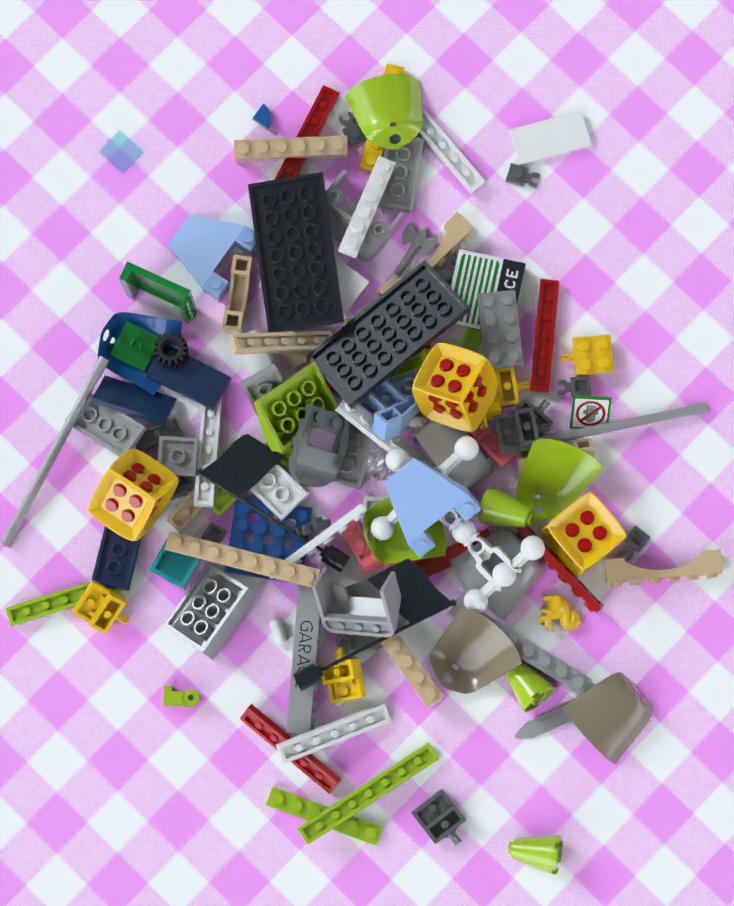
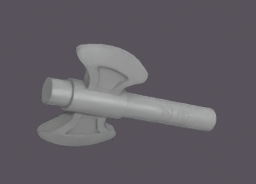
M410 223L404 229L402 244L406 245L411 242V246L395 269L394 273L400 276L419 247L422 248L421 255H426L437 245L438 236L426 238L430 230L427 226L423 225L418 233L414 230L413 223Z

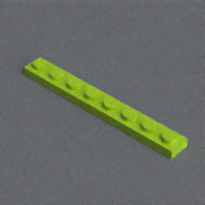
M428 742L297 828L298 832L307 846L438 761L439 757Z

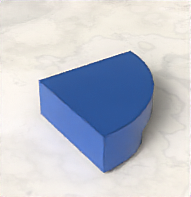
M263 103L254 115L253 121L268 130L271 125V113Z

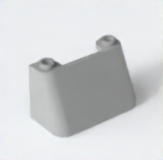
M430 421L413 432L411 439L416 446L421 445V451H424L432 464L437 467L455 452L454 446L456 441L463 436L469 435L465 431ZM479 450L474 459L469 461L462 460L448 474V477L470 490L494 472V464L489 457L485 458Z

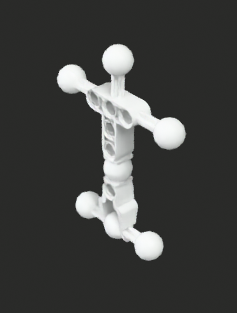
M469 436L459 438L454 446L455 452L440 466L433 467V469L440 470L448 477V474L462 460L469 461L477 456L479 451L477 441ZM393 448L386 455V465L394 472H397L410 461L409 454L402 448ZM453 508L449 512L455 514L454 522L447 520V513L439 520L444 525L450 527L449 530H452V535L457 542L468 547L469 552L477 561V570L488 580L481 589L469 590L463 600L466 609H472L481 613L488 605V597L496 590L501 592L502 587L512 585L516 580L517 573H522L521 567L528 560H538L543 556L545 544L537 536H528L521 542V551L511 559L500 546L493 547L483 537L478 536L479 532L476 531L474 523L470 520L465 521ZM395 510L387 516H378L372 521L370 530L373 537L382 541L391 538L394 534V525L399 521ZM474 541L481 542V551H476L473 548ZM495 552L504 562L497 564L491 574L483 562L490 559L491 554Z

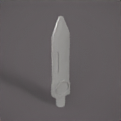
M561 706L526 722L515 734V738H535L570 722L571 719Z

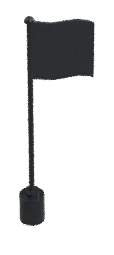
M247 433L234 441L216 461L202 471L201 469L196 470V476L200 475L297 536L296 531L240 497L254 487L276 464L286 459V457L276 451H272L270 447ZM302 535L297 536L306 543L310 541ZM331 544L329 547L325 546L324 548L316 546L321 552L320 556L322 558L320 561L341 573L350 556Z
M408 558L366 579L380 591L391 571L396 574L401 593L399 614L409 624L397 629L393 636L452 605L456 606V601L454 599L450 601L442 594L421 568ZM381 637L322 668L319 665L315 667L313 663L293 673V676L300 690L303 691L321 682V677L324 676L323 671L388 638Z

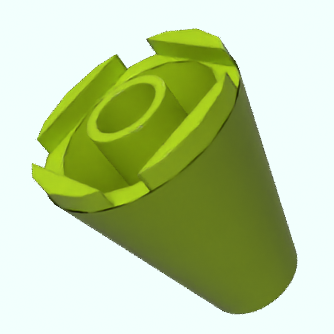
M491 486L492 490H486L480 503V507L483 508L482 514L478 513L480 523L524 528L532 525L535 514H533L531 508L497 487Z
M521 661L522 664L508 671L505 675L521 709L527 713L539 706L538 703L542 700L546 701L555 689L552 684Z
M563 836L514 838L513 842H509L508 853L515 860L552 875H557L559 868L556 865L561 862Z

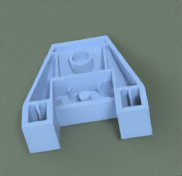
M190 214L168 244L203 292L218 302L223 298L230 285L216 271L233 247H238L251 257L257 249L254 231L246 225Z
M418 369L387 379L359 402L360 404L366 401L376 411L374 414L373 431L383 441L400 435L420 410L412 392Z
M413 458L384 481L406 541L420 558L435 547L433 537L426 529L454 508L465 521H468L481 510L479 502L466 487L416 458Z

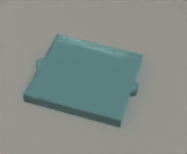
M121 130L111 139H108V143L99 151L122 174L131 165H135V161L144 153Z

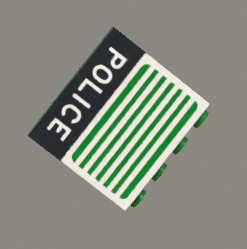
M459 249L458 255L454 254L452 265L455 266L454 273L450 272L448 283L451 284V288L471 309L469 313L454 325L481 330L477 294L515 290L516 302L518 303L526 263Z

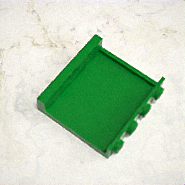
M127 261L119 277L127 297L134 299L138 289L179 307L186 324L190 320H194L197 310L191 290Z

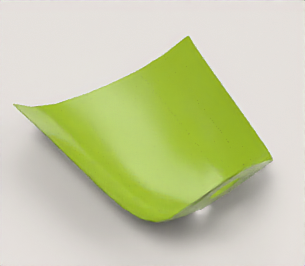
M390 74L373 77L355 85L344 96L363 134L374 145L391 150L400 149L415 138L421 129V81L412 76ZM395 122L396 126H390V123ZM394 134H398L401 137L400 142L392 144L389 141V138Z
M550 438L538 439L533 441L519 477L515 492L516 499L531 508L533 514L538 519H554L581 495L604 467L587 452L573 445ZM536 494H539V495H540V499H539V498H535L534 496H535ZM533 506H540L543 509L544 513H537L534 510Z
M390 497L378 502L365 512L363 516L364 537L370 550L379 562L395 564L407 558L414 561L446 555V538L440 520L426 529L433 537L435 547L420 558L408 545L399 521L394 525V534L387 540L378 541L371 533L370 526L372 521L378 516H387L394 510ZM368 532L372 535L373 543L368 539Z

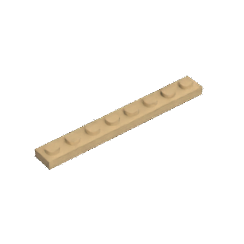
M169 531L164 549L311 588L321 571L320 569Z

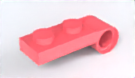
M484 423V429H481L479 425L474 432H466L469 437L477 441L479 448L502 469L516 457V453L501 454L497 436L488 428L485 429Z
M353 519L347 523L349 527L341 534L365 575H368L383 566V564L376 560L357 521L355 522Z

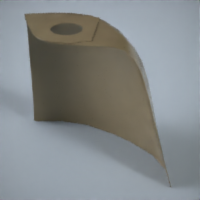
M460 608L435 644L430 655L431 666L440 684L446 689L462 694L475 692L522 664L519 653L509 637L486 616L466 608ZM453 664L458 666L457 670L452 667ZM443 673L451 675L452 683H447L443 679Z
M622 672L608 676L562 706L580 732L613 764L619 761L628 747L641 733L653 712L652 705L637 685ZM636 693L640 696V699L635 697Z

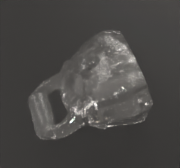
M374 441L366 460L365 470L367 474L377 480H387L396 472L390 470L386 465V455L388 452L378 447V444Z

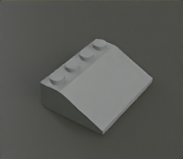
M208 562L163 625L214 660L258 596L249 588Z

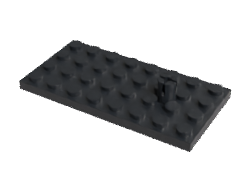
M323 172L248 184L268 332H288L344 323Z
M424 260L309 354L307 358L311 363H316L323 377L352 409L469 313L471 309Z

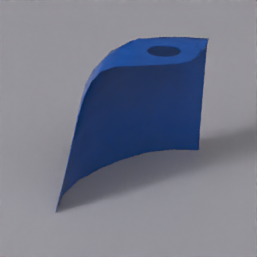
M118 312L110 318L102 329L97 357L101 356L109 360L106 367L108 370L154 395L160 389L161 384L146 377L147 372L156 359L154 353L144 372L111 356L110 353L126 321L158 337H164L163 333L170 335V332H173L174 335L179 333L181 336L182 321L130 312ZM108 329L109 334L107 339L104 341V333ZM112 337H114L115 342L113 344L110 343ZM169 345V346H171V347H173V348H175V349L178 348V347L175 346V345Z

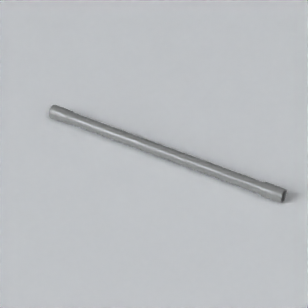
M101 356L98 357L87 382L11 524L0 540L2 545L10 548L20 525L97 381L106 369L109 360Z
M700 402L686 407L541 436L539 438H550L564 442L684 416L708 413V406L706 402Z

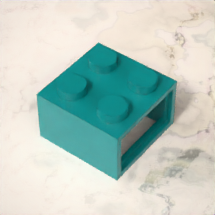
M165 541L149 570L185 590L202 559L164 550Z

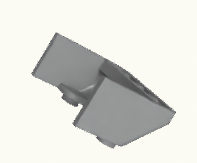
M345 169L342 170L326 190L332 237L340 244L352 219V216L338 207L343 201V192L340 187L347 180V171ZM400 212L390 226L383 221L373 222L366 233L357 257L363 261L373 260L403 223L404 214Z
M327 567L322 569L312 584L323 627L328 632L387 638L393 636L397 629L401 603V593L395 572L391 571L381 587V598L349 596L345 586L331 582Z

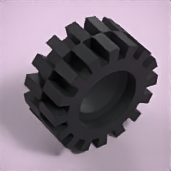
M170 332V335L163 333L164 337L159 336L158 341L155 340L153 350L156 361L162 367L165 365L166 369H170V367L176 369L177 365L181 367L182 362L185 364L186 358L189 357L187 342L183 336L180 337L179 333L175 335L173 332ZM175 345L179 350L175 356L169 357L164 354L165 347Z

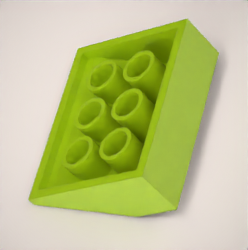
M312 362L254 401L263 436L270 449L277 452H283L293 445L291 444L292 438L296 436L300 418L304 419L308 411L305 408L306 404H312L338 414L335 411L338 404L315 362ZM311 426L310 432L315 430L316 427Z

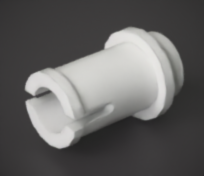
M281 619L269 622V629H272L276 645L288 641L282 625L284 622H281Z

